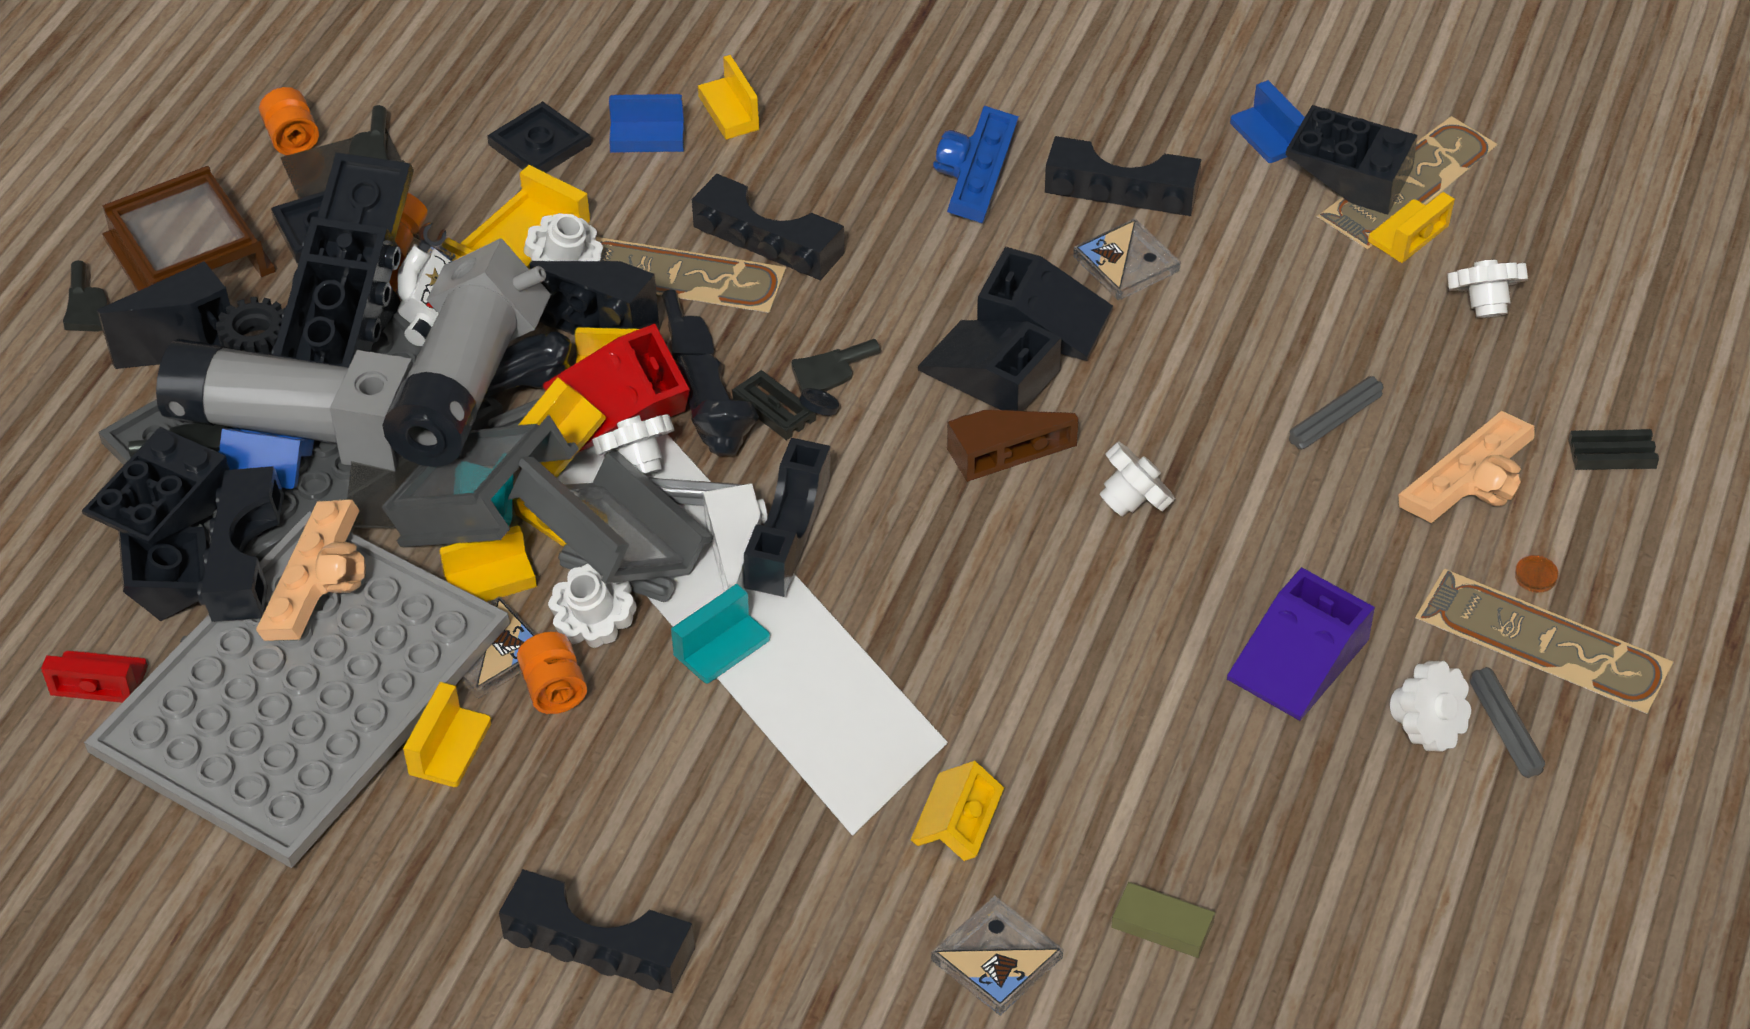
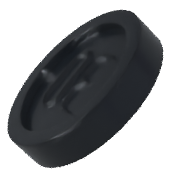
M803 389L799 398L804 407L821 415H835L839 408V402L834 396L819 389Z

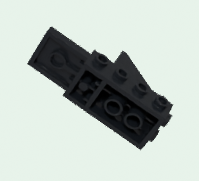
M335 153L318 217H311L307 234L303 240L302 253L298 267L293 275L291 292L287 306L283 311L282 324L277 342L272 350V356L349 368L357 350L371 352L373 343L379 340L381 332L397 312L401 302L389 282L392 271L398 268L401 258V251L395 239L414 172L411 163Z

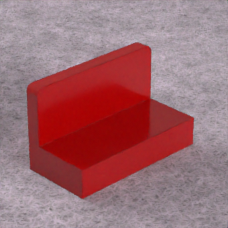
M65 651L62 657L46 655L41 670L51 696L123 703L142 683L148 665L145 658Z

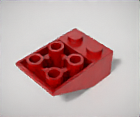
M656 324L616 338L543 383V389L546 392L556 378H560L577 390L605 415L604 422L580 451L593 447L592 439L618 429L617 423L623 420L640 416L641 421H645L657 416L668 414L671 417L684 412L690 391Z

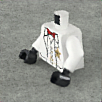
M428 222L420 228L419 236L421 242L419 245H413L398 269V295L402 299L398 312L410 323L405 330V337L416 346H423L439 314L430 305L427 298L443 266L451 262L436 249L431 253L428 252L431 246H438L446 239V230L444 229L440 231L436 240L430 241L428 239L427 232L433 222Z

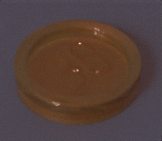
M1531 555L1522 558L1517 563L1515 579L1522 588L1531 592L1542 593L1551 590L1556 585L1558 569L1551 560L1542 556Z

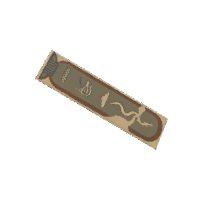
M1451 116L1417 141L1413 169L1388 215L1352 204L1342 197L1317 217L1368 249L1373 245L1368 242L1369 234L1413 199L1420 201L1424 205L1429 203L1498 144Z
M596 237L595 239L603 245L600 261H622L655 274L657 295H662L666 290L672 289L677 292L680 299L767 313L770 312L786 269L784 266Z
M1447 569L1442 571L1415 617L1646 714L1674 663L1671 660Z

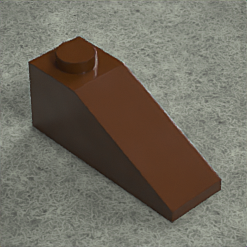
M982 410L947 422V450L968 482L1077 446L1079 418L1075 413Z

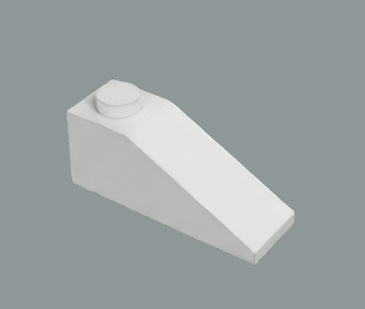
M752 484L703 492L705 522L708 532L714 536L711 545L723 590L725 592L735 584H738L745 590L744 552L755 525L765 524L767 520L765 502L763 499L756 500Z

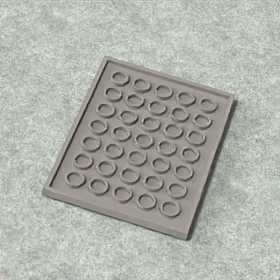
M310 511L259 562L268 585L263 614L312 513ZM350 532L345 542L354 543L357 546L356 551H359L364 556L366 564L365 578L360 580L361 586L351 593L335 594L328 592L323 594L317 601L300 640L264 641L256 631L261 618L212 622L208 614L84 743L88 753L292 868L408 739L439 682L455 686L510 624L509 615L507 612Z

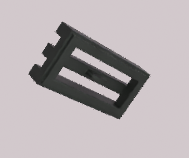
M762 370L732 389L733 400L751 402L759 415L758 419L786 441L792 437L793 430L800 432L804 429V422L811 424L816 420L815 412L804 407L797 396ZM758 384L760 387H762L764 390H766L769 394H768V395L765 394L763 391H761L759 388H757L756 385ZM780 402L787 406L794 413H796V415L794 416L788 410L780 405Z
M1652 429L1579 430L1570 432L1568 441L1575 470L1657 469L1659 456L1658 453H1655L1656 445L1655 441H1652Z

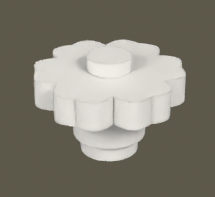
M558 213L553 216L542 217L540 226L529 228L524 253L531 258L530 263L532 261H600L603 245L595 240L597 235L596 229L588 225L584 219L572 214Z
M1485 260L1475 262L1474 267L1448 273L1447 279L1449 291H1469L1471 309L1476 310V318H1488L1508 314L1507 305L1511 304L1508 285L1528 281L1526 263L1498 264L1497 260Z
M668 414L641 421L640 416L618 422V429L592 439L597 455L601 456L607 454V452L617 451L644 475L662 469L659 462L662 455L656 438L667 435L675 430Z
M1120 441L1116 442L1105 453L1118 470L1104 483L1106 487L1100 492V496L1120 516L1123 517L1128 511L1133 513L1146 499L1162 512L1176 499L1172 492L1160 481L1158 476L1161 472L1145 456L1141 459L1138 458Z
M589 564L571 569L567 576L568 582L557 583L552 590L553 596H551L548 602V606L555 616L553 624L559 633L565 634L571 644H578L585 640L590 647L596 648L603 644L614 642L618 635L617 629H624L632 624L633 614L637 608L630 594L632 587L629 581L605 584L601 581L603 576Z
M1427 661L1424 664H1417L1414 669V678L1406 679L1403 687L1396 689L1392 694L1390 700L1391 714L1397 722L1403 724V729L1413 744H1422L1426 751L1443 752L1448 748H1454L1457 744L1458 734H1463L1468 729V719L1471 715V706L1465 700L1469 690L1468 683L1463 679L1459 669L1449 668L1445 661Z

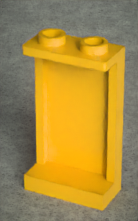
M528 165L520 172L522 190L461 243L446 238L442 243L443 254L447 256L446 258L454 261L502 238L530 270L531 258L524 253L529 228L540 226L542 217L553 216L558 213L572 214L589 223L588 195L586 192Z

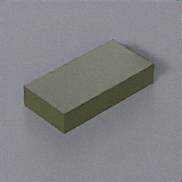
M1128 882L1113 914L1111 928L1199 958L1213 926L1215 912Z

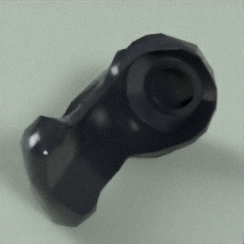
M550 332L549 334L527 337L507 347L484 398L520 385L543 388V383L570 367L568 360L572 345L570 339L560 332Z
M712 354L678 356L675 362L690 389L687 401L691 409V420L696 427L698 435L709 446L710 452L717 456H735L743 443V436L758 421L759 415L754 405L748 401L729 399L721 381L723 365Z

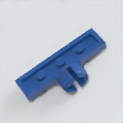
M984 106L976 130L971 137L953 130L943 133L941 137L944 139H941L936 151L937 161L933 162V168L938 173L957 178L947 210L948 213L983 223L1019 116Z

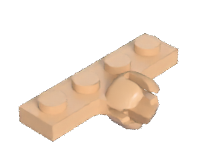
M1500 411L1398 494L1399 507L1432 523L1467 495H1476L1480 500L1492 506L1505 505L1507 500H1511L1515 496L1521 483L1519 474H1517L1521 468L1510 458L1534 439V425Z
M353 500L317 501L256 628V631L264 641L300 640L317 601L323 594L328 592L335 594L351 593L361 586L360 580L364 579L366 574L365 558L359 551H356L357 546L354 543L345 542L360 511Z

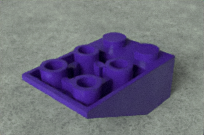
M1301 567L1277 594L1228 673L1227 680L1301 721L1369 641L1375 607Z

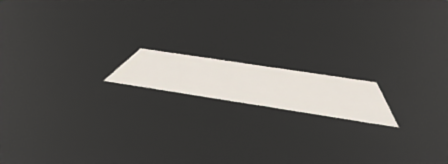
M668 434L656 438L662 458L659 459L662 469L645 475L646 477L711 482ZM594 446L578 452L557 479L564 485L593 483L606 454L597 455ZM601 501L584 502L604 515L607 524L630 544L622 562L629 564L665 560ZM678 504L707 530L704 506ZM711 543L704 544L690 574L668 577L673 580L674 591L667 602H661L649 598V600L674 627L722 594L724 590ZM793 573L784 597L745 589L748 593L749 615L770 633V641L717 677V679L853 836L948 742Z

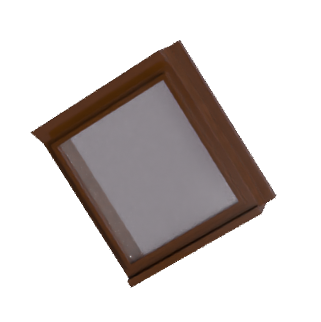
M209 166L102 205L109 231L102 233L103 238L136 291H140L203 261L213 270L247 256L261 277L275 272L274 265L263 251L261 241L258 242L212 175Z

